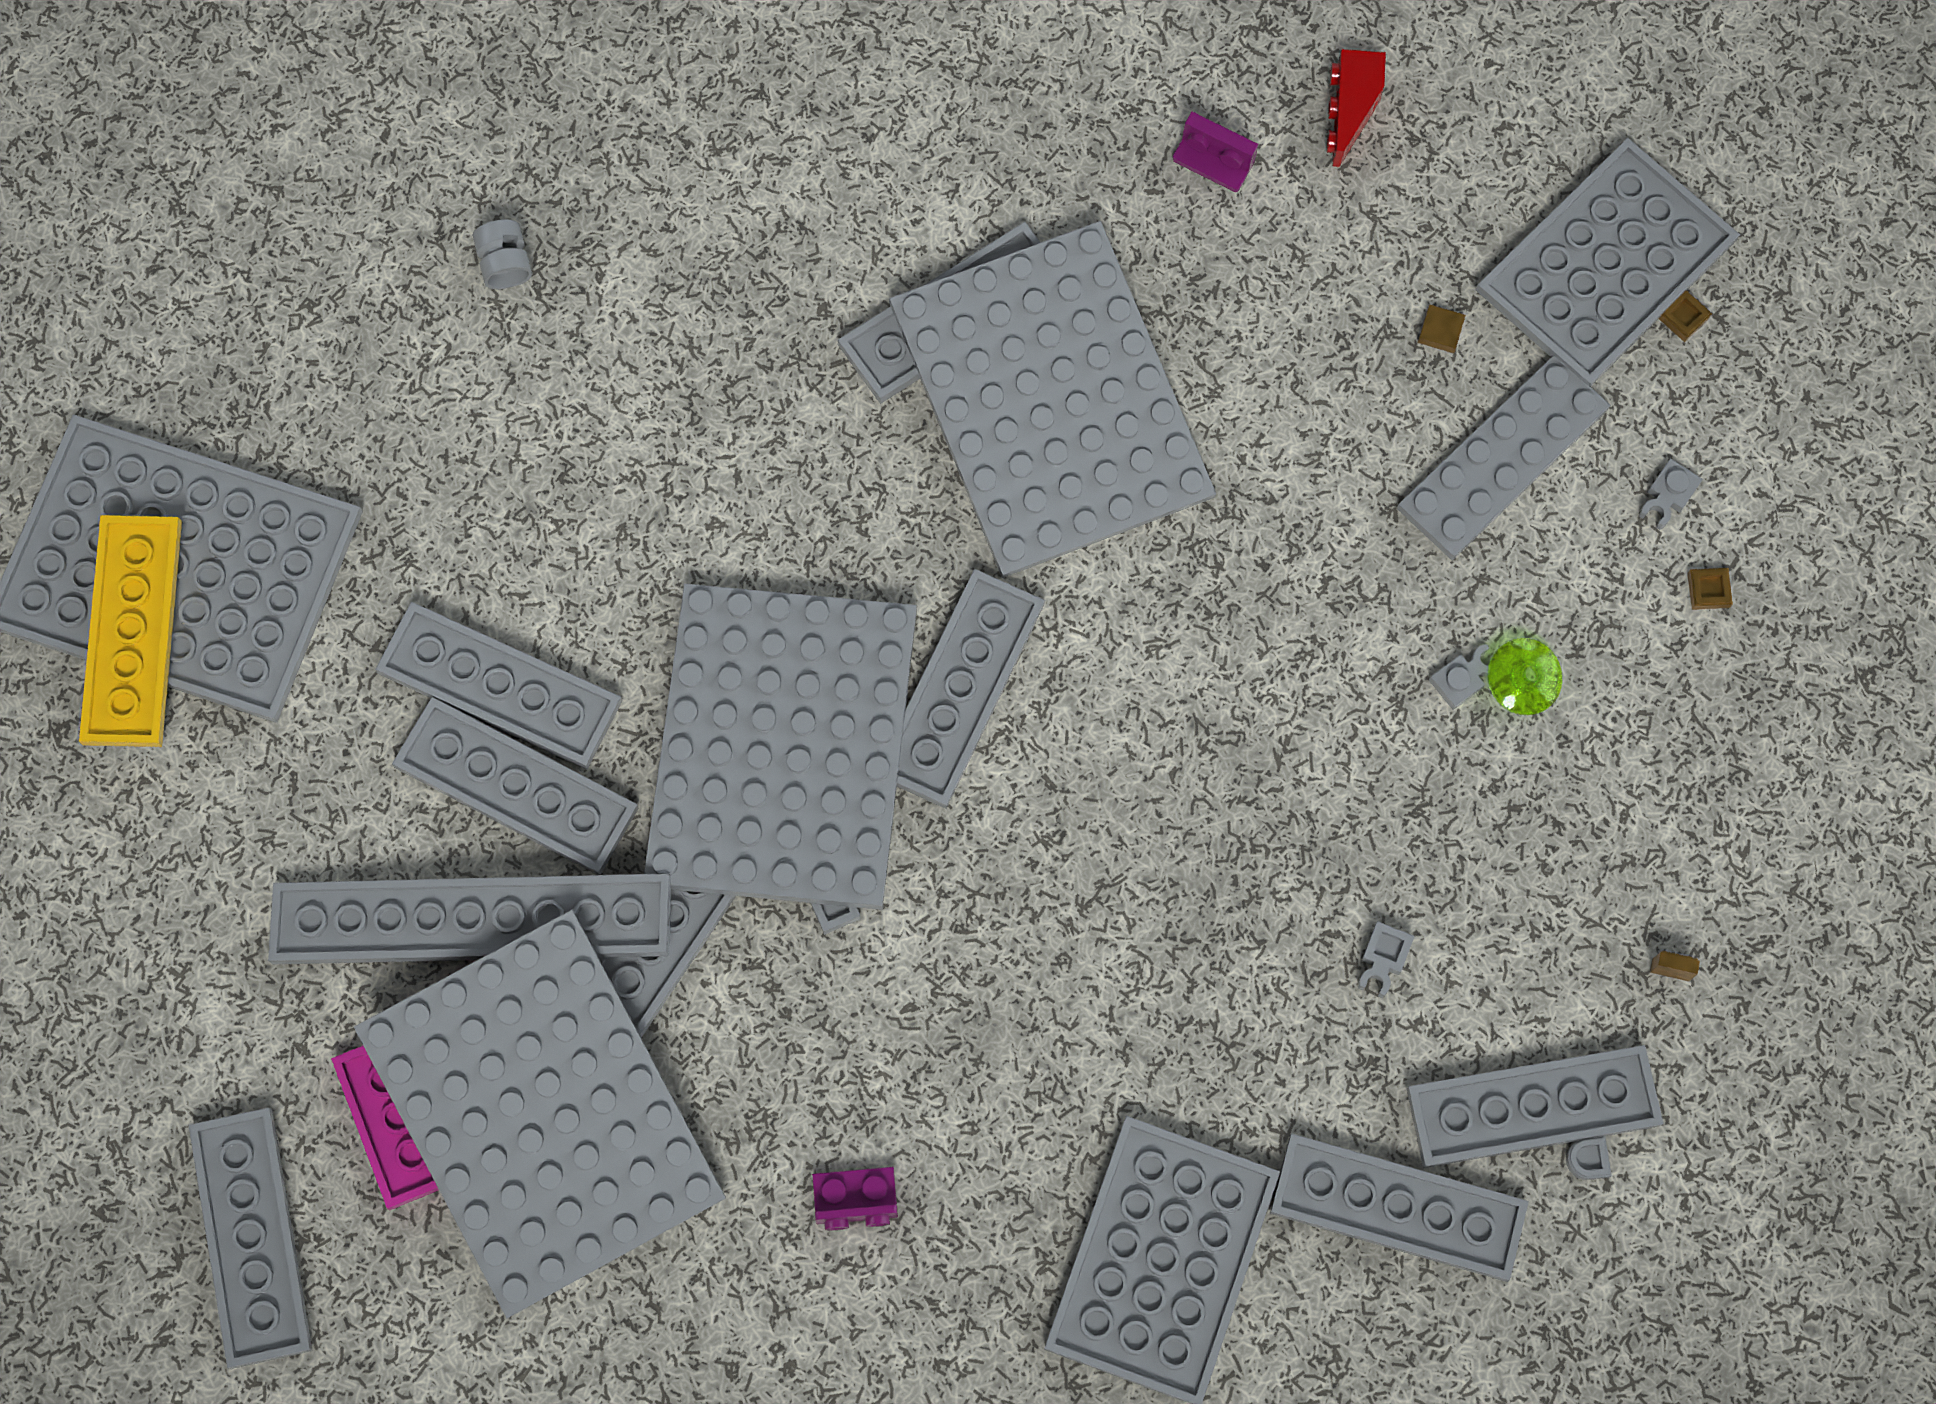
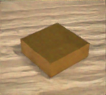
M1686 290L1661 315L1659 320L1682 341L1686 342L1711 317L1712 313Z
M1429 304L1418 343L1454 353L1466 315Z
M1729 568L1689 570L1688 582L1692 610L1730 608L1733 605Z
M1661 951L1652 959L1650 973L1690 981L1698 974L1700 960Z

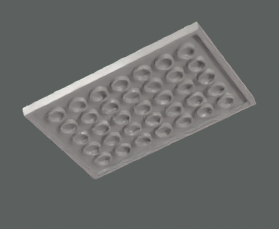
M1101 221L889 298L891 309L1002 578L1215 498V489Z
M73 414L1 578L0 632L87 660L100 515L179 517L182 521L167 687L277 723L363 511L359 506Z
M684 584L644 874H669L671 876V890L883 910L917 605Z
M573 910L566 912L354 1026L506 1318L726 1199L723 1190Z

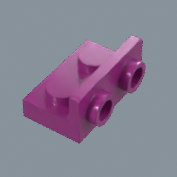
M1191 111L1184 125L1182 141L1173 155V162L1233 192H1238L1255 163L1259 144Z
M894 1167L812 1174L815 1221L817 1225L824 1224L825 1230L848 1229L849 1222L865 1220L866 1227L890 1225V1218L898 1217Z

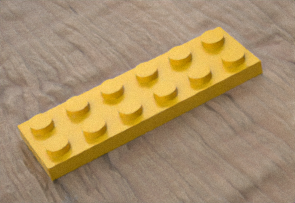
M100 515L79 742L82 745L162 747L182 521L179 517Z

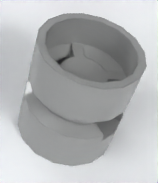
M508 219L495 220L483 224L474 230L472 236L477 255L482 259L479 264L486 287L496 290L521 285L531 278L532 270L527 252L523 250L525 243L518 222Z

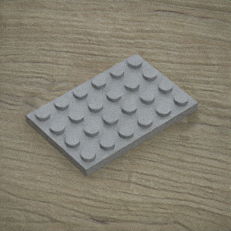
M1627 138L1477 285L1476 291L1550 357L1555 356L1585 384L1591 387L1738 240L1740 234Z
M1126 1116L1044 1350L1186 1403L1202 1404L1280 1171Z

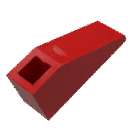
M1341 49L1338 63L1331 64L1330 85L1336 86V97L1330 96L1328 119H1335L1334 131L1328 130L1326 152L1333 153L1332 166L1334 167L1341 166L1380 103L1385 86L1386 52Z

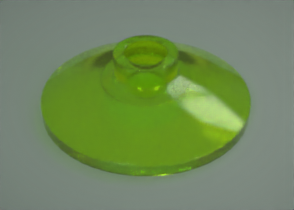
M1517 638L1504 643L1493 654L1488 666V684L1496 701L1506 710L1518 715H1535L1548 709L1558 698L1562 688V670L1557 657L1545 644L1530 638ZM1527 668H1531L1534 671V681H1530L1526 677Z

